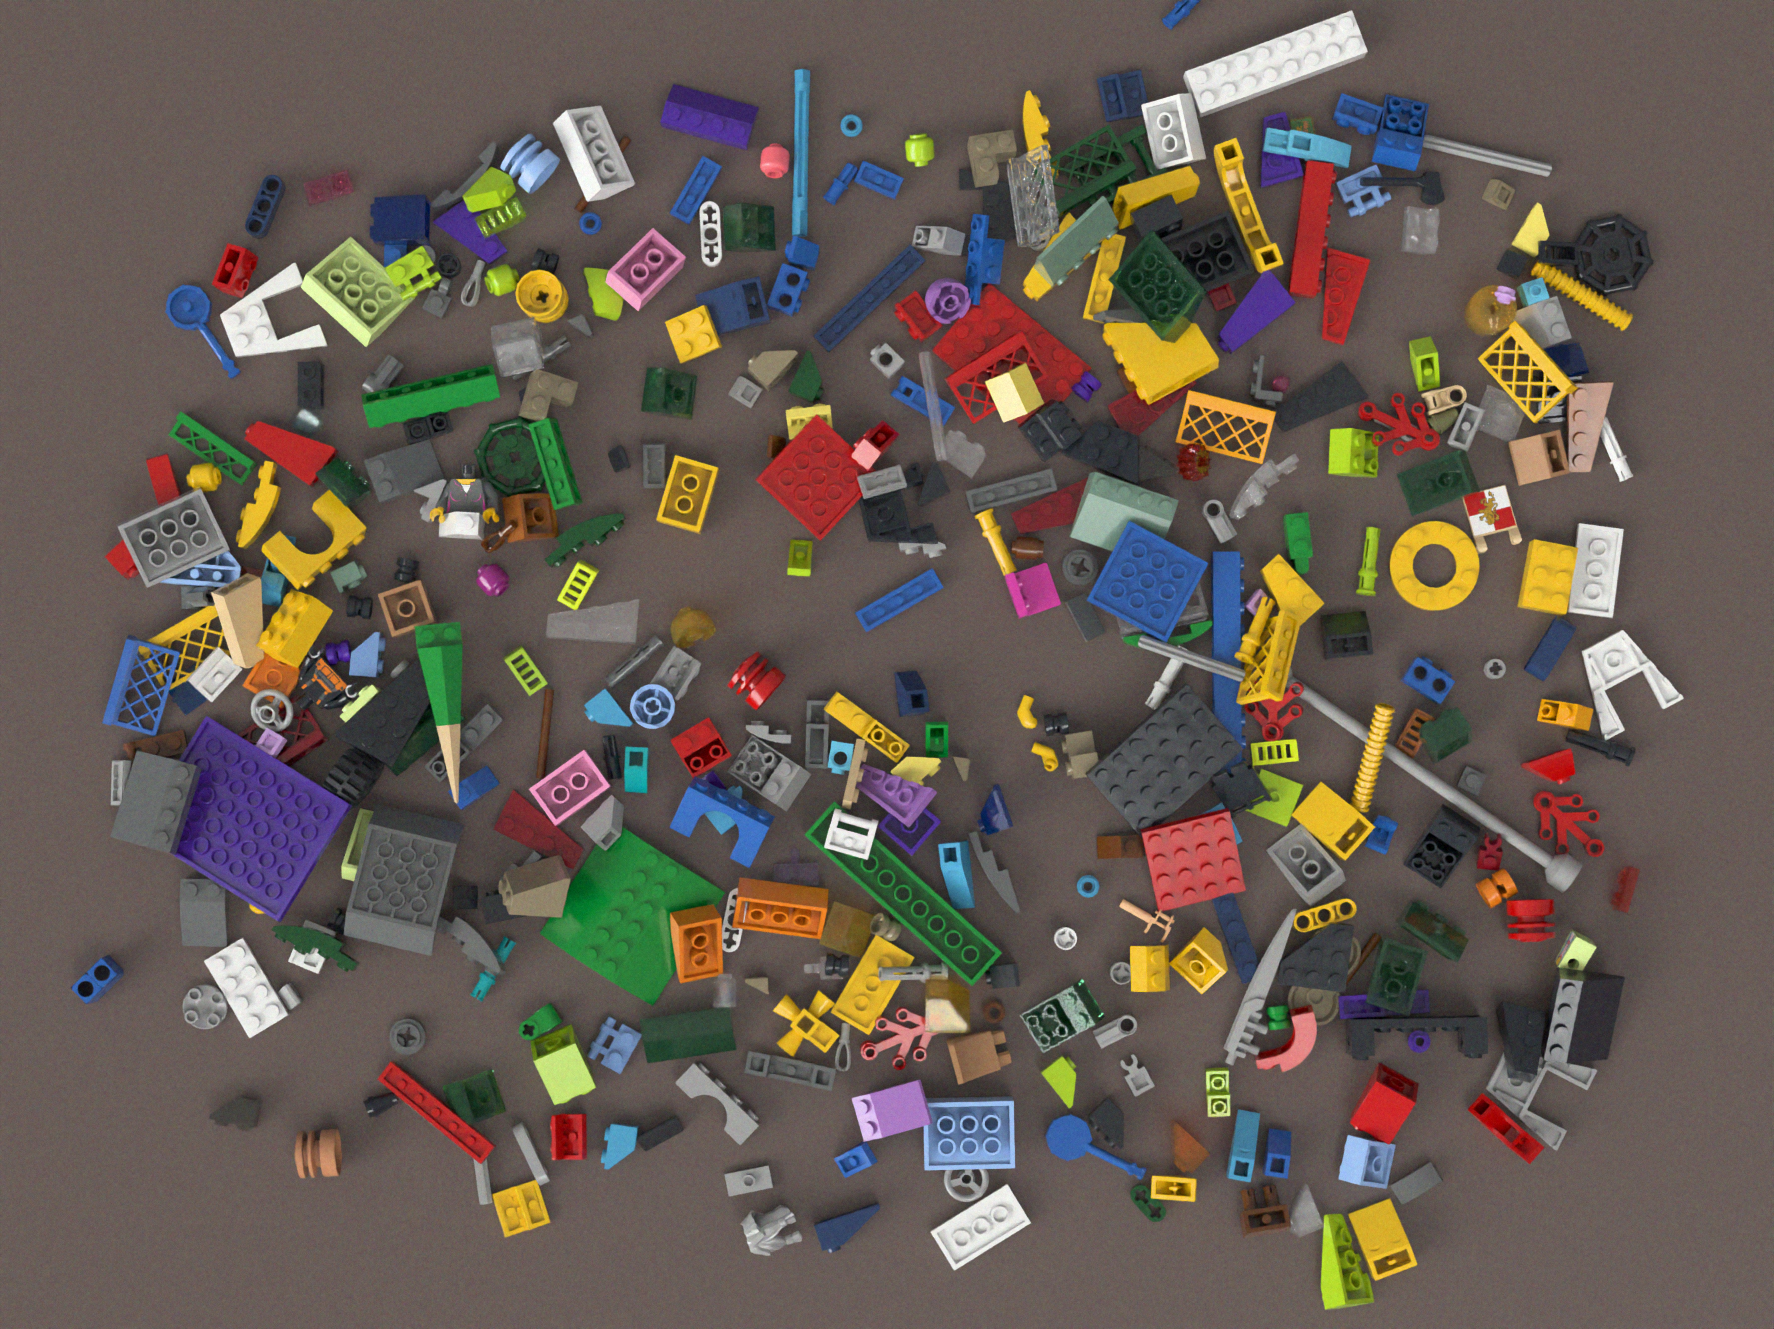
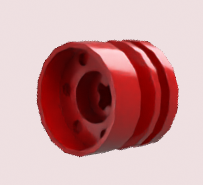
M756 651L740 664L727 685L730 689H733L740 683L741 686L736 692L737 695L748 690L750 693L745 702L756 711L786 678V675L776 666L768 672L764 670L769 661L767 658L758 665L756 662L762 656L759 651Z
M1554 899L1506 900L1507 915L1517 917V922L1507 924V928H1518V932L1508 933V939H1515L1520 942H1541L1556 937V932L1545 931V927L1555 926L1554 922L1545 921V916L1555 914Z

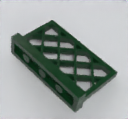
M1107 125L1032 169V172L1053 205L1057 216L1061 217L1133 175L1137 168L1130 161L1110 125ZM1107 132L1112 139L1110 147L1098 145L1099 136ZM1083 145L1093 147L1091 159L1078 156L1079 148ZM1096 148L1109 151L1106 163L1093 159ZM1111 152L1120 154L1124 162L1119 165L1109 164ZM1065 156L1074 158L1071 170L1058 167L1061 158ZM1077 159L1090 162L1087 174L1074 171ZM1092 163L1105 166L1103 174L1099 177L1089 175ZM1046 167L1054 169L1052 181L1043 179L1039 171ZM1057 170L1070 173L1067 185L1054 182ZM1073 174L1086 177L1084 185L1080 188L1070 186ZM1053 185L1066 188L1065 196L1057 201L1052 195Z

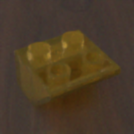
M834 901L819 944L862 958L871 934L870 923L875 915Z

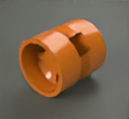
M1504 868L1493 873L1491 879L1485 878L1476 883L1479 894L1490 909L1502 903V898L1509 899L1518 893L1515 883Z

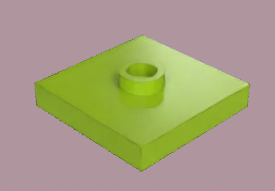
M1261 769L1259 776L1269 791L1272 800L1269 802L1266 800L1255 805L1254 809H1247L1245 811L1287 827L1303 785ZM1264 795L1252 800L1251 802L1264 797Z

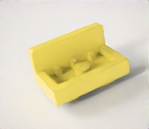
M815 404L812 407L806 408L795 406L786 410L789 440H792L816 414L833 429L830 405Z

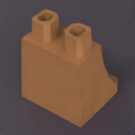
M985 1030L946 1039L958 1085L1001 1070L1002 1066L1012 1062L1009 1050L996 1053L995 1045L1006 1042L1003 1030Z

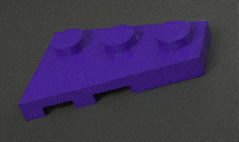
M1285 112L1263 118L1262 150L1267 128L1290 131ZM1262 151L1260 189L1304 176L1298 157Z
M464 200L433 221L436 226L459 241L489 265L508 252L480 211L470 212Z

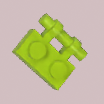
M423 245L384 268L396 288L402 284L405 285L406 290L399 293L403 301L410 297L415 298L419 295L420 291L427 287L435 286V282L442 279L438 271L430 275L427 270L435 264ZM421 273L424 279L413 285L410 279Z

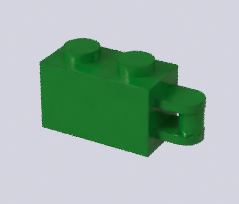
M1308 512L1283 516L1288 561H1293L1294 571L1298 575L1308 572V559L1313 557Z

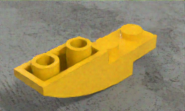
M1029 90L1025 95L1022 123L1026 149L1033 166L1039 162L1042 164L1051 158L1049 151H1051L1050 144L1046 138H1042L1048 135L1050 123L1046 115L1042 116L1039 107H1041L1037 95H1032ZM1047 167L1044 168L1048 179L1052 181L1055 170ZM1057 170V174H1056V178H1055V179H1058V176H1059V173H1058L1059 171H1058V170Z
M265 461L264 466H260L258 478L261 479L260 486L256 487L254 493L256 504L247 503L246 508L243 507L240 519L243 521L242 529H239L237 532L236 542L239 543L238 547L242 549H247L263 532L278 503L281 488L273 485L277 464L274 462Z
M837 691L823 709L896 763L910 746Z

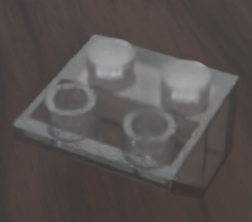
M534 317L491 326L492 347L501 378L544 368L542 331Z

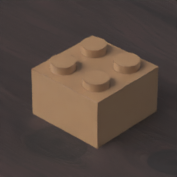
M417 580L378 594L392 637L398 638L415 632L414 626L438 624L424 581Z

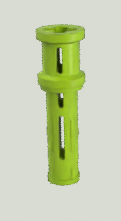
M1366 527L1362 569L1358 571L1360 580L1359 588L1356 589V594L1376 596L1374 586L1375 578L1378 577L1376 560L1381 532L1379 528Z

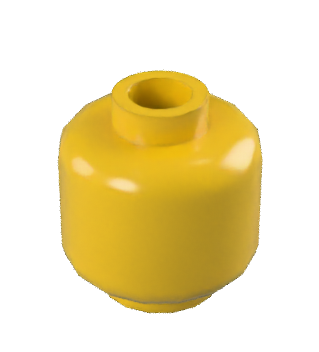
M213 463L193 465L190 469V474H187L188 486L193 487V489L200 487L203 493L217 490L219 484L222 483L220 469L215 467Z

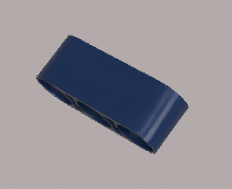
M268 175L262 181L245 222L246 231L255 239H262L268 234L286 190L284 182L276 175ZM272 182H279V188L276 191H269V185ZM264 202H270V209L266 212H261V205ZM260 222L262 224L261 230L252 232L253 224Z
M1557 615L1535 648L1524 670L1542 682L1545 681L1577 627Z

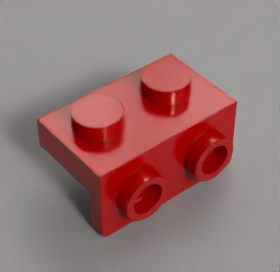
M914 291L900 303L897 302L895 304L896 311L894 314L901 323L904 321L910 327L907 331L914 340L919 339L922 343L943 327L939 321L931 316L924 300L917 291Z
M562 1113L552 1115L550 1129L552 1131V1143L550 1146L552 1160L587 1159L586 1114Z

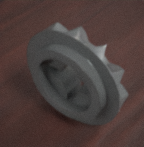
M1075 550L1065 557L1062 571L1065 578L1072 584L1085 585L1096 577L1098 563L1090 552ZM1084 559L1083 567L1089 570V572L1081 571L1076 576V568L1071 563L1079 564Z
M402 1019L396 1022L390 1030V1044L400 1054H414L422 1048L425 1042V1030L419 1022L413 1019ZM410 1027V1034L417 1039L409 1040L405 1046V1038L398 1034H405Z

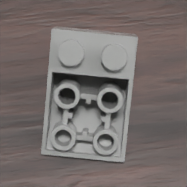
M751 735L727 771L786 812L811 776L805 769L753 735Z

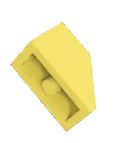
M1537 203L1533 206L1512 242L1513 246L1534 258L1538 255V241H1546L1549 237L1541 204Z

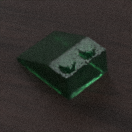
M1457 450L1397 474L1412 516L1480 492L1465 450Z
M1388 938L1381 939L1365 1003L1409 1016L1428 951Z

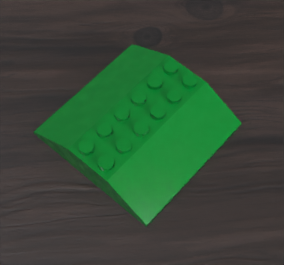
M622 826L621 836L606 851L596 844L568 888L562 918L550 917L540 934L606 979L653 1006L677 969L671 937L670 913L711 904L716 908L725 892Z

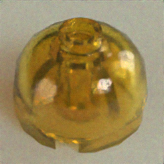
M685 607L679 610V614L674 617L671 622L670 632L676 647L687 648L695 646L696 644L693 641L702 637L703 641L710 639L716 633V628L707 612L698 608L691 609V607Z

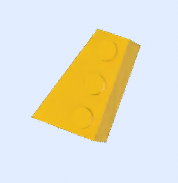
M1279 554L1260 570L1268 591L1276 602L1275 605L1278 613L1285 609L1301 618L1300 626L1325 604Z

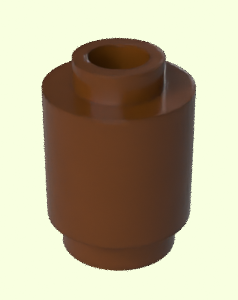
M1017 536L1016 541L1012 540L1011 554H1015L1016 559L1037 560V558L1043 557L1044 541L1034 537Z

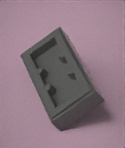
M643 444V489H665L666 444Z

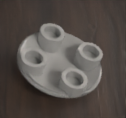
M207 984L198 985L190 989L184 998V1018L186 1022L196 1028H214L224 1020L227 1014V1000L224 994L215 986Z

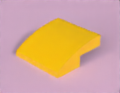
M536 1180L492 1194L505 1237L551 1223Z

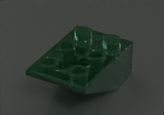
M1082 978L1020 1014L1042 1053L1089 1029L1105 1017Z

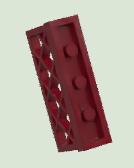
M299 694L290 699L292 705L300 697ZM285 705L282 709L278 707V714L280 717H284L283 721L287 714ZM309 708L305 711L301 709L300 717L293 716L292 719L299 720L296 732L285 729L279 731L282 737H284V733L295 735L294 743L289 747L283 746L282 749L285 750L276 757V759L289 767L329 741V738L322 731ZM303 721L311 722L315 728L309 734L300 733ZM254 723L237 735L242 738L248 735V738L245 740L257 744L258 741L251 739L253 731L261 728Z

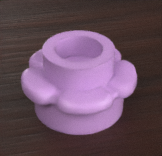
M1498 286L1497 292L1494 293L1497 301L1504 304H1510V301L1516 300L1514 297L1516 291L1508 287Z

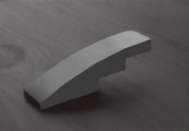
M977 831L969 833L968 837L987 878L1015 913H1019V905L1008 870L998 871L992 850L983 852Z

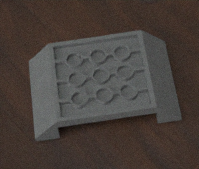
M377 804L364 840L346 911L343 935L432 956L437 937L436 929L457 846H460L465 824Z

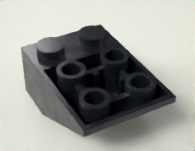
M1442 804L1428 823L1403 865L1439 888H1442L1478 839L1480 827Z

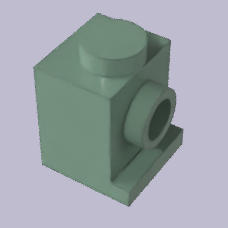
M356 561L330 572L341 594L347 593L345 589L347 587L350 590L360 586V581L368 576L363 564L359 565Z

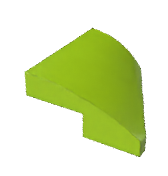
M584 268L583 276H586L588 293L589 297L593 300L594 314L617 321L621 315L624 298L605 282L609 270Z

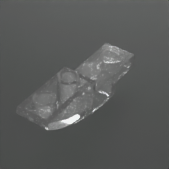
M1295 453L1277 466L1270 459L1246 481L1230 507L1228 513L1229 520L1235 518L1238 521L1248 514L1247 508L1252 505L1256 508L1266 501L1264 496L1268 492L1263 486L1271 487L1279 481L1277 476L1283 472L1288 475L1297 468L1295 464L1300 460Z

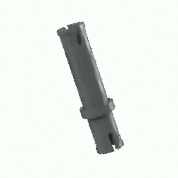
M565 334L549 345L546 343L543 345L544 348L511 369H508L510 375L520 371L512 376L514 381L516 382L546 361L554 360L557 354L571 347L572 345L569 341L560 345L567 340Z
M655 634L642 647L638 646L636 648L637 651L607 675L605 680L614 689L645 661L648 662L650 657L664 646L663 642Z

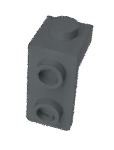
M1260 354L1258 360L1254 359L1252 373H1256L1255 382H1251L1250 395H1253V401L1263 402V406L1276 407V404L1282 402L1283 392L1261 390L1264 355Z

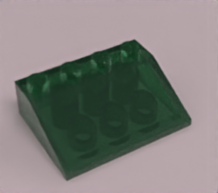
M1150 230L1109 278V281L1162 341L1176 343L1189 328L1207 292L1153 230Z

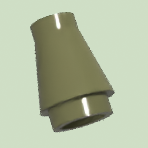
M1455 408L1430 415L1426 421L1430 429H1434L1441 435L1457 421L1459 414Z

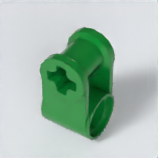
M549 1003L520 1024L519 1034L525 1040H534L562 1023L563 1020L553 1005ZM527 1024L529 1026L534 1025L533 1036L530 1034L525 1035L524 1031H526L525 1026Z

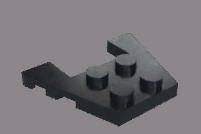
M959 169V190L983 191V215L989 216L987 238L1001 239L1007 242L1027 235L1026 189L999 180L995 185L975 188L972 172ZM965 235L960 257L967 256L969 253L970 235Z
M919 463L913 464L911 469L903 473L907 483L906 488L866 499L861 496L859 499L869 542L938 544L933 522L910 528L902 490L924 484Z

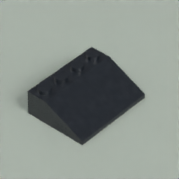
M1229 211L1149 243L1144 249L1151 267L1172 307L1255 272Z
M1557 967L1541 1044L1543 1060L1574 1063L1608 1059L1625 980L1624 976Z

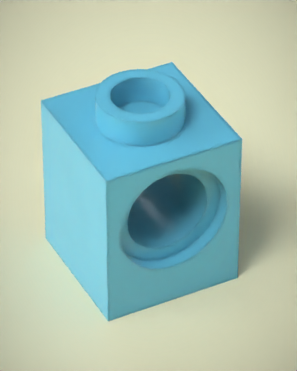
M1543 277L1523 283L1517 287L1523 308L1549 299Z
M832 741L828 768H832L831 773L845 775V771H850L854 744ZM838 752H844L847 755V761L843 765H838L834 761V756Z

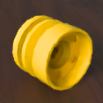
M543 270L530 271L517 284V303L535 321L542 323L554 322L562 317L567 310L569 302L568 292L557 277L550 272ZM544 294L547 296V298H546V301H547V302H545V303H543V302L541 301V300L543 299L542 296H543Z

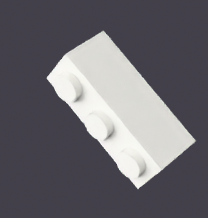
M1192 93L1177 94L1141 105L1152 157L1157 170L1206 159Z

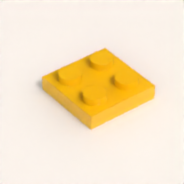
M707 305L700 306L665 322L680 363H686L722 347Z

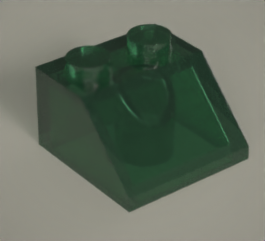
M647 367L641 412L692 420L698 376L669 368Z
M337 458L315 474L345 507L353 510L372 493L368 489L370 484L363 476L358 478L353 473L355 468L347 459L343 462Z
M1458 707L1453 710L1450 708L1441 713L1440 718L1437 720L1425 722L1419 730V737L1435 765L1472 742V728Z

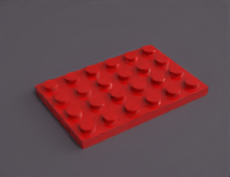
M989 283L981 292L980 305L971 304L964 317L956 321L932 350L935 355L956 371L1016 332L1022 331L1049 376L1036 384L1044 404L1050 399L1064 402L1072 393V386L1075 383H1079L1085 371L1089 372L1091 370L1089 365ZM1024 345L1016 350L1014 359L1026 362L1028 352ZM1010 353L1009 355H1007V356H1005V357L1011 358L1012 353ZM1030 357L1029 363L1035 364L1032 358ZM1005 359L997 361L995 371L1002 373L1008 371L1010 361ZM1013 362L1012 369L1022 363ZM991 365L990 367H988V368H986V369L992 370L993 365ZM1028 366L1033 380L1041 376L1037 367ZM982 371L978 373L976 383L986 385L985 381L990 379L991 372ZM972 377L971 379H969V380H967V381L973 382L974 377ZM976 385L975 388L986 396L988 388ZM990 394V395H989V400L994 403V401H993V399H992V396H991V394ZM1043 405L1013 420L1020 425Z

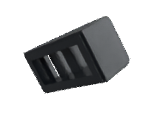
M1538 241L1539 264L1565 267L1579 265L1578 243ZM1545 247H1547V258L1545 255ZM1551 248H1553V259H1551ZM1557 248H1559V259L1557 254ZM1563 249H1565V259L1563 256Z

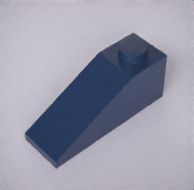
M879 1202L814 1223L822 1251L827 1250L828 1253L840 1250V1245L845 1244L880 1209Z

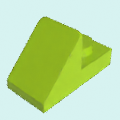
M790 540L787 575L810 576L813 541Z

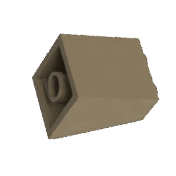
M556 855L505 871L503 880L499 881L498 890L502 894L503 905H506L510 915L562 918L571 878L562 856Z

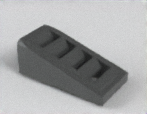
M1140 307L1105 310L1093 316V320L1105 323H1144L1143 311Z

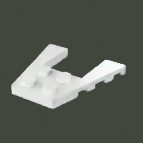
M296 263L288 266L220 314L236 357L328 346L319 324L279 340L276 336L263 300L302 285L303 279Z
M1623 630L1582 651L1602 739L1605 741L1625 730L1605 690L1636 673L1643 671L1662 709L1684 699Z

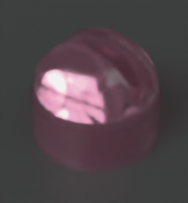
M1286 376L1276 377L1272 382L1273 389L1276 392H1283V395H1285L1290 384V378Z

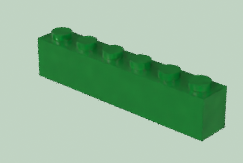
M493 364L361 394L368 426L372 428L383 427L393 422H404L410 418L426 417L429 414L440 411L447 412L461 406L469 407L478 402H490L495 398H500V392Z

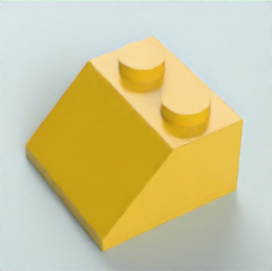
M1169 945L1130 946L1131 991L1158 992L1170 990Z

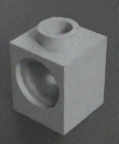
M887 343L883 346L877 345L870 353L872 355L870 362L889 380L905 365V361ZM882 355H890L892 357L891 364H881L879 359Z

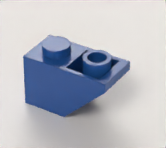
M793 236L792 242L787 241L785 258H788L789 265L815 271L820 246Z
M1268 1128L1262 1173L1266 1176L1287 1179L1291 1157V1131Z

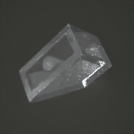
M718 974V979H713V1008L736 1007L738 1005L737 978H732V974Z
M1306 1183L1300 1186L1289 1211L1290 1231L1292 1234L1296 1233L1298 1237L1324 1228Z

